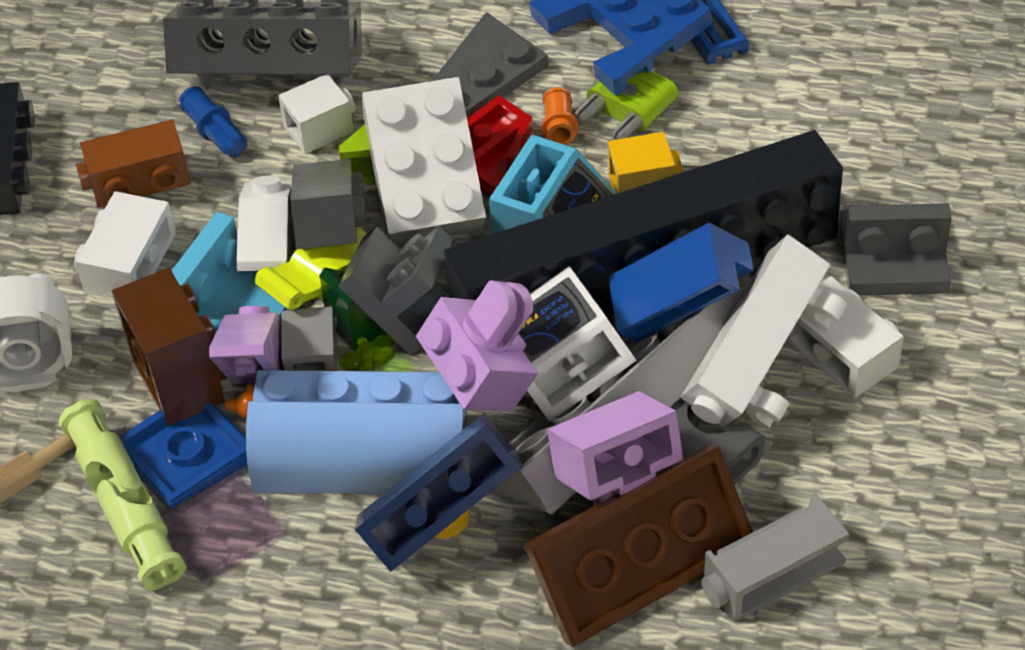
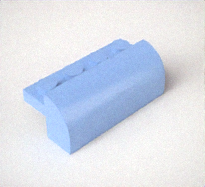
M257 370L253 401H248L246 420L247 465L253 493L384 494L466 428L467 410L462 408L439 372Z

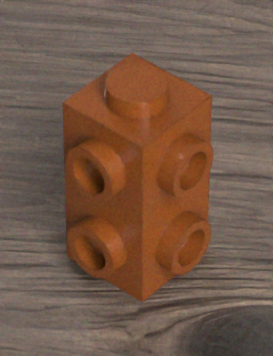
M173 119L80 142L85 161L76 163L83 191L93 189L98 208L107 206L115 191L143 197L191 184L184 152Z

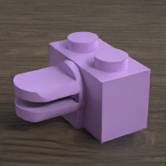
M491 280L487 283L477 300L440 297L416 335V338L464 410L512 412L538 375V372L523 352L527 345L519 335V331L533 312L531 295L522 284Z
M640 391L547 429L555 478L589 500L594 499V505L616 494L623 495L656 477L657 471L683 461L676 410Z

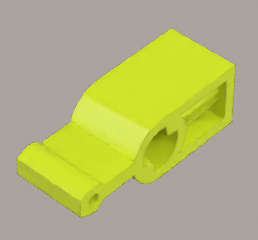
M357 227V243L297 249L289 262L273 268L266 266L256 273L255 284L289 310H295L302 303L314 298H318L323 302L319 278L320 273L324 267L346 271L362 238L367 233Z

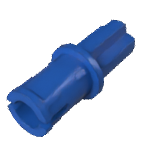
M192 86L179 97V102L181 103L179 107L196 123L197 132L201 137L205 139L209 137L222 153L228 154L230 158L239 157L241 151L247 148L248 143L245 136L230 121V113L224 107L214 104L206 92L199 86Z

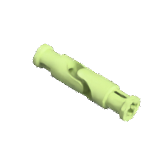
M86 399L78 401L63 411L58 423L65 435L72 438L77 448L75 453L76 460L91 489L96 494L121 548L126 554L132 555L138 566L139 572L137 577L144 589L154 591L179 580L187 566L178 552H174L166 538L168 534L167 526L138 476L120 437L116 433L110 432L104 421L106 413L98 400Z

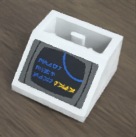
M570 267L530 294L533 312L519 331V335L527 345L523 352L538 372V375L527 391L549 422L637 361Z

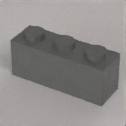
M351 159L293 165L290 203L296 249L357 243V227L366 226L365 196L362 172L352 173Z

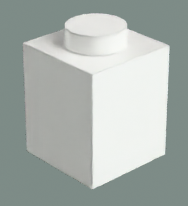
M325 74L278 95L283 127L304 154L354 133L352 114L356 112L353 98L345 87L340 89L329 74Z

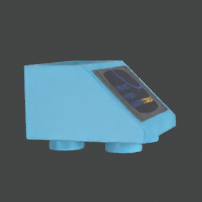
M531 135L489 198L491 234L618 193L576 148Z

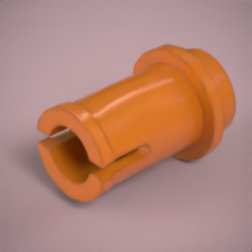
M551 88L544 93L542 98L545 108L542 133L548 140L567 145L573 141L579 131L578 120L572 111V96L569 90L565 88Z

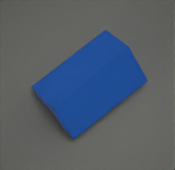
M707 223L608 276L617 333L639 342L739 291L738 279L754 271L749 243L711 223Z

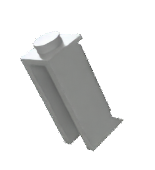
M813 490L808 508L804 510L799 508L717 551L716 556H714L711 550L705 552L704 577L701 579L703 591L715 608L723 606L732 620L736 622L844 565L846 558L838 550L837 546L849 540V533Z

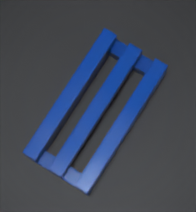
M701 0L711 9V14L729 38V40L724 41L714 27L712 20V25L691 40L706 64L716 63V57L722 56L724 60L731 58L734 51H738L740 55L749 51V41L720 0Z

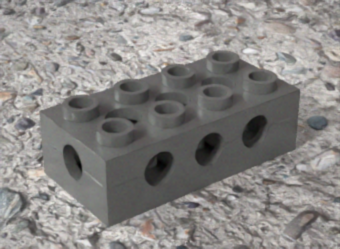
M186 0L177 4L163 18L166 73L350 75L362 57L361 2H349V0H321V2H303V0H276V2H258V0ZM260 29L264 30L269 36L263 34ZM305 29H308V30H310L311 32H313V34L315 35V37L310 36V35L305 31Z

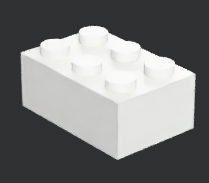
M459 77L363 92V115L386 236L398 246L406 244L419 233L426 237L438 226L449 236L483 231L486 214Z

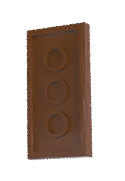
M709 444L683 458V461L658 471L656 477L623 495L616 494L524 543L523 546L564 642L574 647L702 576L705 569V552L711 550L714 556H716L718 550L751 534L753 530L719 446Z

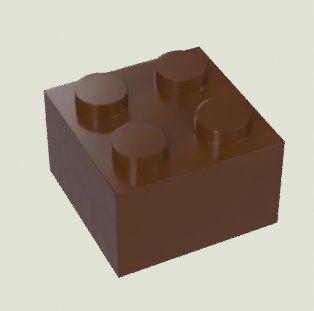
M166 268L111 290L132 361L159 411L162 412L168 426L205 411L203 406L211 403L218 406L225 403L220 382L226 380L227 377L209 357V346L216 333L207 314L197 315V312H199L198 303L188 283L180 286L171 269Z

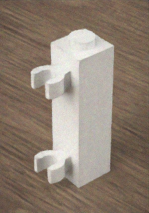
M786 235L767 253L680 396L681 399L692 405V411L706 422L725 427L739 417L744 410L754 422L766 429L770 428L774 420L779 422L790 403L779 394L759 386L802 312L805 313L813 324L826 330L832 320L837 322L848 305L838 295L818 287L831 264L789 235Z

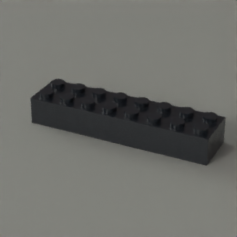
M812 130L445 249L449 298L477 300L487 283L491 280L522 284L531 294L560 272L570 267L606 316L614 313L608 276L707 223H711L748 242L751 258L762 255V261L767 253L786 235L791 236L807 248L823 244L828 240L837 238L843 166L817 131Z

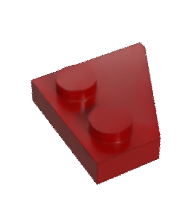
M500 95L467 118L481 191L490 197L533 131L532 116Z

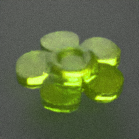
M382 334L369 343L366 337H361L357 340L359 348L356 352L344 354L340 358V365L346 371H373L375 365L384 366L394 358L395 353L392 348L395 342L389 334Z

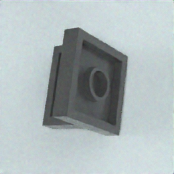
M950 204L850 205L848 210H840L839 224L847 289L853 290L858 295L949 293L951 279L946 249L952 220Z
M376 226L362 238L338 285L410 356L423 348L416 335L440 297L447 296L435 283V280L445 259L444 250L450 248L453 239L438 226L426 237H423L420 233L416 234L400 249Z

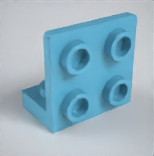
M220 212L214 214L172 269V273L180 286L186 283L190 285L199 307L197 315L207 314L215 333L224 315L239 314V308L244 306L269 307V312H277L281 319V311L289 309L255 284L258 271H237V231L234 217Z

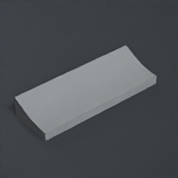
M741 288L739 291L639 342L630 338L627 339L624 343L637 361L559 416L551 419L550 422L544 413L541 414L509 443L519 454L521 468L490 493L518 499L552 515L576 491L555 478L547 429L637 391L671 407L680 399L692 376L743 294Z

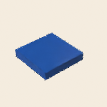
M206 404L203 406L205 411L170 426L166 424L162 412L158 411L119 436L141 481L172 514L247 465L246 436L214 404Z

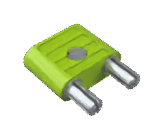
M645 71L640 74L636 73L628 79L629 88L616 96L599 81L587 92V101L573 115L577 118L578 124L585 125L601 111L622 122L611 132L612 140L629 138L637 130L644 132L678 98L679 91L671 80L653 71L649 73Z

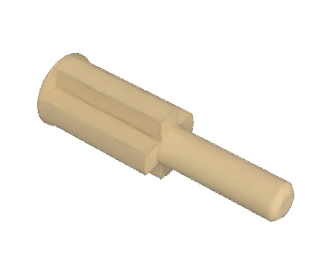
M63 435L32 456H30L28 451H24L1 465L0 504L40 479L42 475L39 469L74 448L75 444L72 438Z

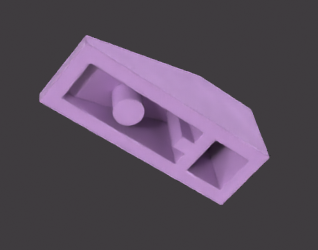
M244 306L239 308V314L224 315L209 346L210 359L232 384L255 383L257 370L284 371L281 358V319L277 312L270 313L269 307Z

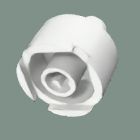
M36 273L30 276L15 275L0 278V390L21 392L46 387L56 380V373L64 366L67 369L72 359L70 313L67 300L61 291L54 286L53 280L47 275Z

